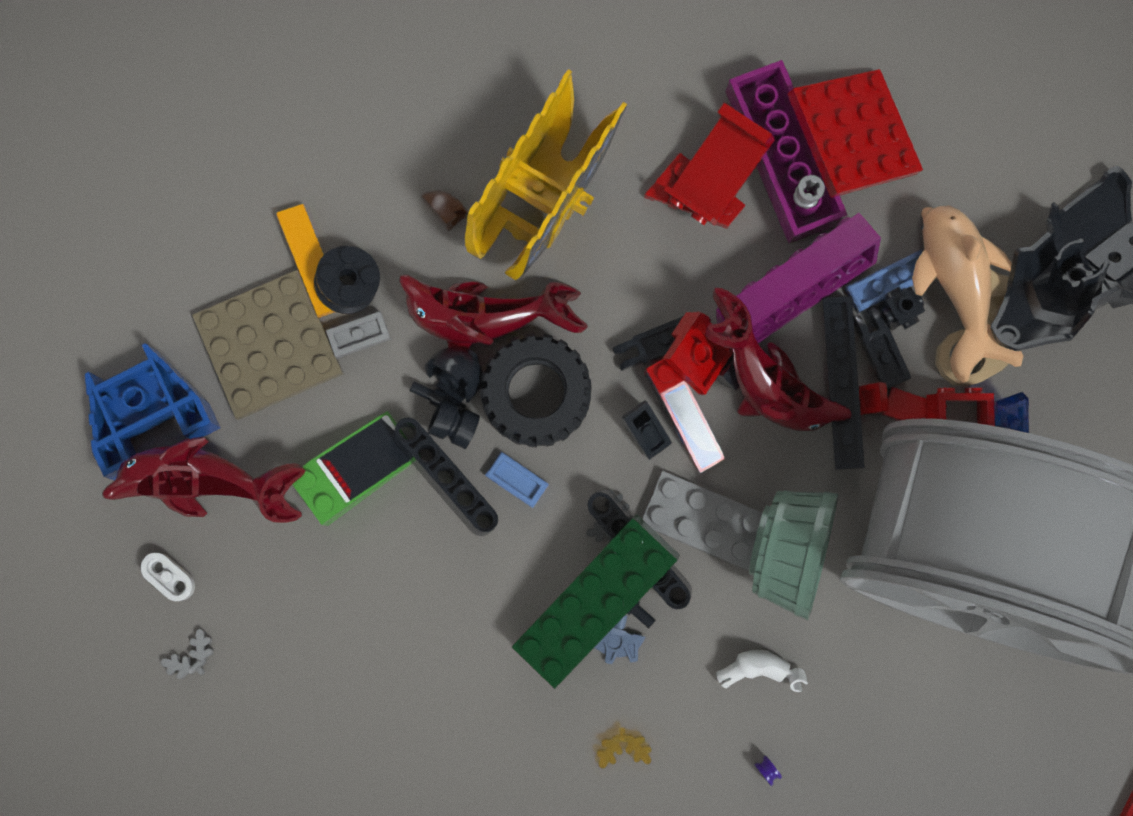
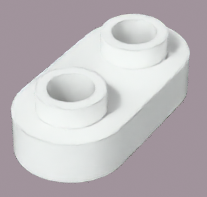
M151 553L143 559L141 563L143 577L169 600L184 601L192 596L195 590L194 579L168 555L164 553ZM158 562L163 565V570L160 573L155 570V565ZM179 581H182L185 585L182 592H179L176 587Z

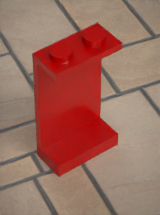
M723 103L718 110L721 118L672 188L666 186L664 189L670 196L667 201L680 210L685 206L693 211L691 217L703 226L707 222L713 226L716 225L775 140L772 133L726 103Z

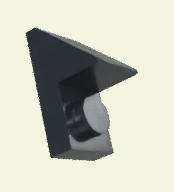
M646 400L621 417L623 426L634 437L640 449L649 460L672 444V441Z

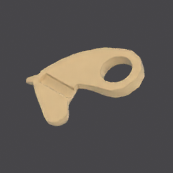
M992 270L991 298L987 320L989 325L993 323L1003 303L1009 277ZM965 329L947 335L936 349L935 364L940 375L952 385L972 386L997 374L1009 364L997 359L982 358L978 370L970 375L969 380L964 383L959 381L951 369L950 351L952 346L960 340L965 332Z

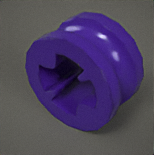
M766 755L763 757L762 763L756 762L754 764L770 786L774 785L773 781L775 779L783 778Z

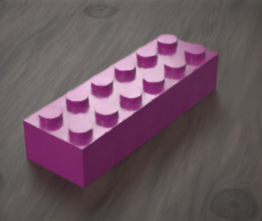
M783 60L729 79L725 93L732 108L772 133L775 139L756 167L788 244L837 226L848 214L841 197L830 198L826 186L822 197L818 199L817 204L812 208L805 209L797 206L794 202L793 195L801 179L809 175L817 176L822 181L823 179L787 95L794 86ZM804 189V193H805V194H807V193H811L812 195L814 194V192H813L812 190L807 192L806 189Z
M857 213L852 218L846 217L842 219L834 230L828 234H820L815 238L812 245L804 250L799 249L795 251L787 262L781 266H773L766 272L765 277L757 282L752 281L744 286L741 293L736 296L748 308L752 320L753 334L758 343L877 262L881 237L860 213ZM718 307L716 309L717 324L725 321Z

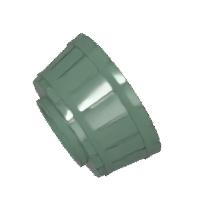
M777 491L772 505L765 506L757 530L749 567V575L754 576L752 593L758 595V598L766 599L795 614V616L807 621L809 620L828 549L839 493L827 491L824 493Z

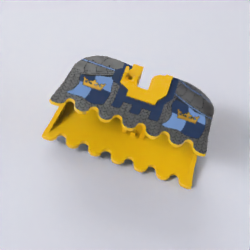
M570 69L562 77L556 92H552L549 95L541 113L535 115L526 135L523 134L519 138L514 149L511 147L508 149L507 157H503L500 161V169L497 176L489 181L479 202L476 201L468 212L465 247L467 252L479 259H482L490 250L503 228L511 232L515 239L527 241L517 260L504 272L515 281L530 269L546 248L551 247L560 233L565 220H569L574 211L582 216L585 215L588 207L581 205V201L591 206L594 197L585 192V189L600 166L628 105L623 102L620 107L606 115L593 130L578 156L572 161H565L561 156V149L572 125L574 109L573 71ZM508 190L535 208L548 214L540 229L501 206Z

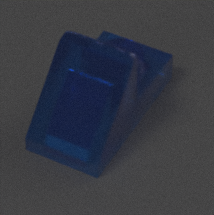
M1023 391L995 401L996 427L1029 433V398Z

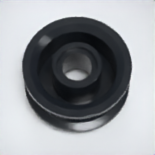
M339 246L325 253L318 263L314 277V288L319 300L330 310L341 314L357 313L369 306L380 284V271L376 261L366 251L354 246ZM344 275L350 276L354 280V284L345 285L340 281V277Z

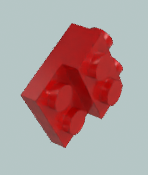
M699 311L686 312L671 334L675 341L663 359L698 394L706 395L731 357L733 349L716 345L708 340L705 332L708 325L711 324V319L706 314Z

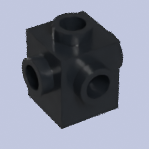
M911 286L903 291L900 287H897L884 295L886 300L878 306L883 321L892 331L900 326H903L904 330L920 322L918 316L925 312L923 307L924 301L920 295L915 294Z

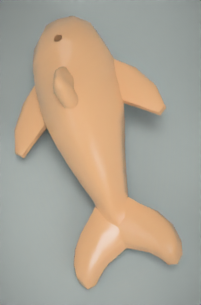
M950 205L923 208L921 212L923 219L921 229L924 251L915 263L912 281L915 294L922 296L935 278H937L951 299L962 321L965 332L954 347L950 358L953 374L963 383L968 381L973 368L982 358L997 359L1007 362L1014 367H1020L1024 357L1022 351H1014L1000 346L992 334L991 325L987 324L991 298L990 265L1011 271V261L1004 251L991 241L981 237L974 223L960 210Z

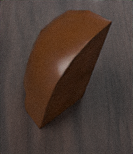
M436 190L421 195L423 201L448 231L468 216L469 211L448 192Z

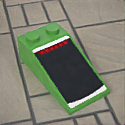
M388 411L302 466L306 470L305 474L292 485L321 525L329 526L412 465L393 441V432L397 423ZM400 429L399 433L401 437H403L404 439H408L406 435L403 433V431Z

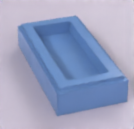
M503 452L499 454L485 474L490 480L531 508H534L549 486L547 482Z

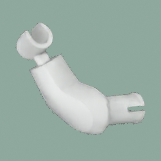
M767 650L742 652L738 654L736 662L716 672L719 683L723 680L725 681L721 686L726 689L744 677L753 679L762 675L778 682L783 681L785 677L788 678L790 688L794 692L802 691L800 682L808 684L806 673L803 669L794 668L789 670L790 663Z

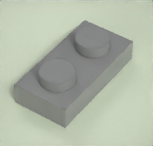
M381 311L326 330L337 359L391 340Z

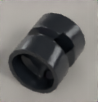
M441 399L431 418L427 433L442 440L448 436L453 445L466 449L475 434L480 415L466 409L458 412L457 405Z

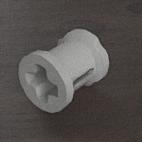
M814 175L805 176L801 179L793 195L797 206L805 209L815 206L818 199L824 193L825 186L823 181ZM804 189H806L807 192L812 190V191L814 192V194H813V195H812L811 193L805 194V193H804Z

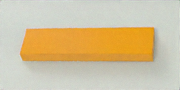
M301 204L277 212L276 216L317 317L321 318L335 313L319 300L315 292L314 277L318 263L324 254L304 205Z

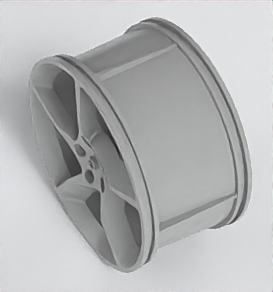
M908 419L887 425L883 431V442L880 447V454L884 460L861 556H851L847 559L846 567L848 569L842 571L840 582L851 590L879 603L969 635L1065 662L1133 675V465L1062 441L978 423L943 419Z

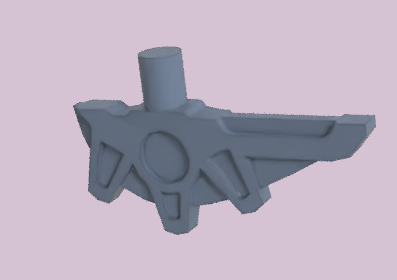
M625 615L594 647L606 654L605 662L607 664H613L616 657L625 656L629 657L630 662L638 661V649L646 636L637 633L631 634L624 629L628 615Z

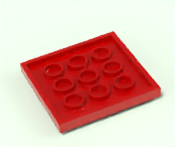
M880 69L796 87L787 93L830 198L914 176L923 171Z

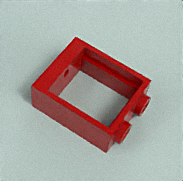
M937 388V393L926 395L927 419L946 420V401H977V423L995 426L994 393H983V388H964L965 393H955V388Z

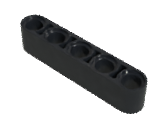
M410 417L399 420L393 432V441L473 534L486 536L491 533L498 524V515L492 506L418 421ZM406 427L410 428L414 432V438L404 439L401 437L399 430ZM422 449L429 450L433 454V460L423 461L420 459L418 452ZM440 471L450 473L452 482L448 484L442 483L438 479V473ZM466 493L469 495L471 504L469 506L461 505L457 501V494ZM478 515L487 516L490 520L489 528H481L476 522V517Z
M598 490L588 500L587 506L590 514L611 539L619 533L614 528L615 520L623 519L628 523L633 518L610 490ZM602 496L608 499L610 506L607 511H601L596 507L595 500L597 497ZM673 565L667 571V575L660 578L653 588L669 607L678 610L685 608L690 603L692 587L675 565ZM675 587H680L685 590L686 598L676 600L672 597L670 591Z

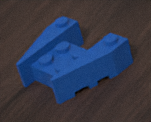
M146 343L142 347L148 358L147 360L104 382L102 378L90 372L85 373L86 394L89 396L91 413L88 414L89 425L92 426L93 440H91L92 452L103 477L112 480L116 479L121 464L136 454L130 439L173 417L176 418L183 435L189 439L205 437L221 428L210 403L157 350Z

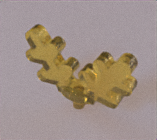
M625 727L619 728L620 734L613 735L612 739H602V746L607 748L597 750V756L601 757L599 760L600 768H605L609 762L611 764L616 763V758L613 755L614 752L618 755L623 753L622 747L619 745L620 742H628L625 747L627 754H631L633 750L635 751L633 756L635 762H639L641 759L647 765L651 763V757L648 754L652 750L651 746L640 745L645 742L644 736L633 737L632 734H626Z

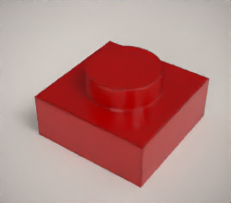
M878 382L859 386L861 415L889 411L886 383Z

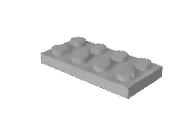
M662 471L642 519L658 533L748 570L763 513Z

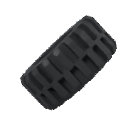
M534 333L527 334L526 338L519 339V337L510 339L511 343L506 346L502 344L496 350L495 356L489 358L486 363L487 368L485 372H482L480 397L489 421L503 437L510 439L518 445L523 444L528 447L537 448V446L548 447L558 441H564L581 426L589 410L592 384L586 363H583L581 355L575 349L572 350L568 347L567 342L561 339L560 341L554 340L551 335L544 334L543 337H536ZM530 365H543L551 368L558 374L563 383L564 395L561 404L553 413L542 418H531L522 415L514 408L509 398V386L512 378L519 370Z

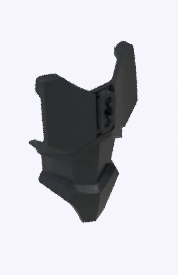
M1114 166L1107 170L1099 181L1064 208L1059 210V206L1053 202L1046 220L1047 233L1031 247H1022L1015 250L1007 283V291L998 314L990 327L994 338L1000 346L1014 351H1021L1047 344L1072 341L1093 316L1096 309L1106 304H1110L1113 309L1133 304V245H1131L1133 244V222L1131 216L1132 180L1121 167ZM1117 256L1119 257L1118 262H1112V261H1110V260H1113V261L1116 260Z

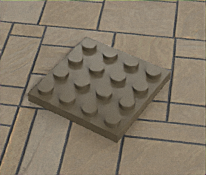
M295 270L192 315L237 420L344 374L338 359L334 355L323 324L315 313L299 270Z

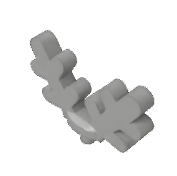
M198 629L196 631V639L192 638L190 640V644L195 646L196 650L189 652V655L196 658L197 662L191 665V659L188 656H184L182 662H180V656L173 654L171 659L164 658L161 660V665L168 668L166 673L173 675L178 670V679H184L188 673L193 674L196 671L202 676L205 673L202 666L206 664V658L214 653L212 648L206 649V646L212 642V638L206 637L205 630Z

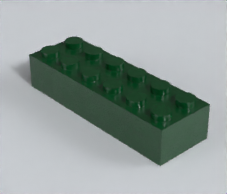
M636 514L521 635L511 648L555 689L678 561L680 554Z

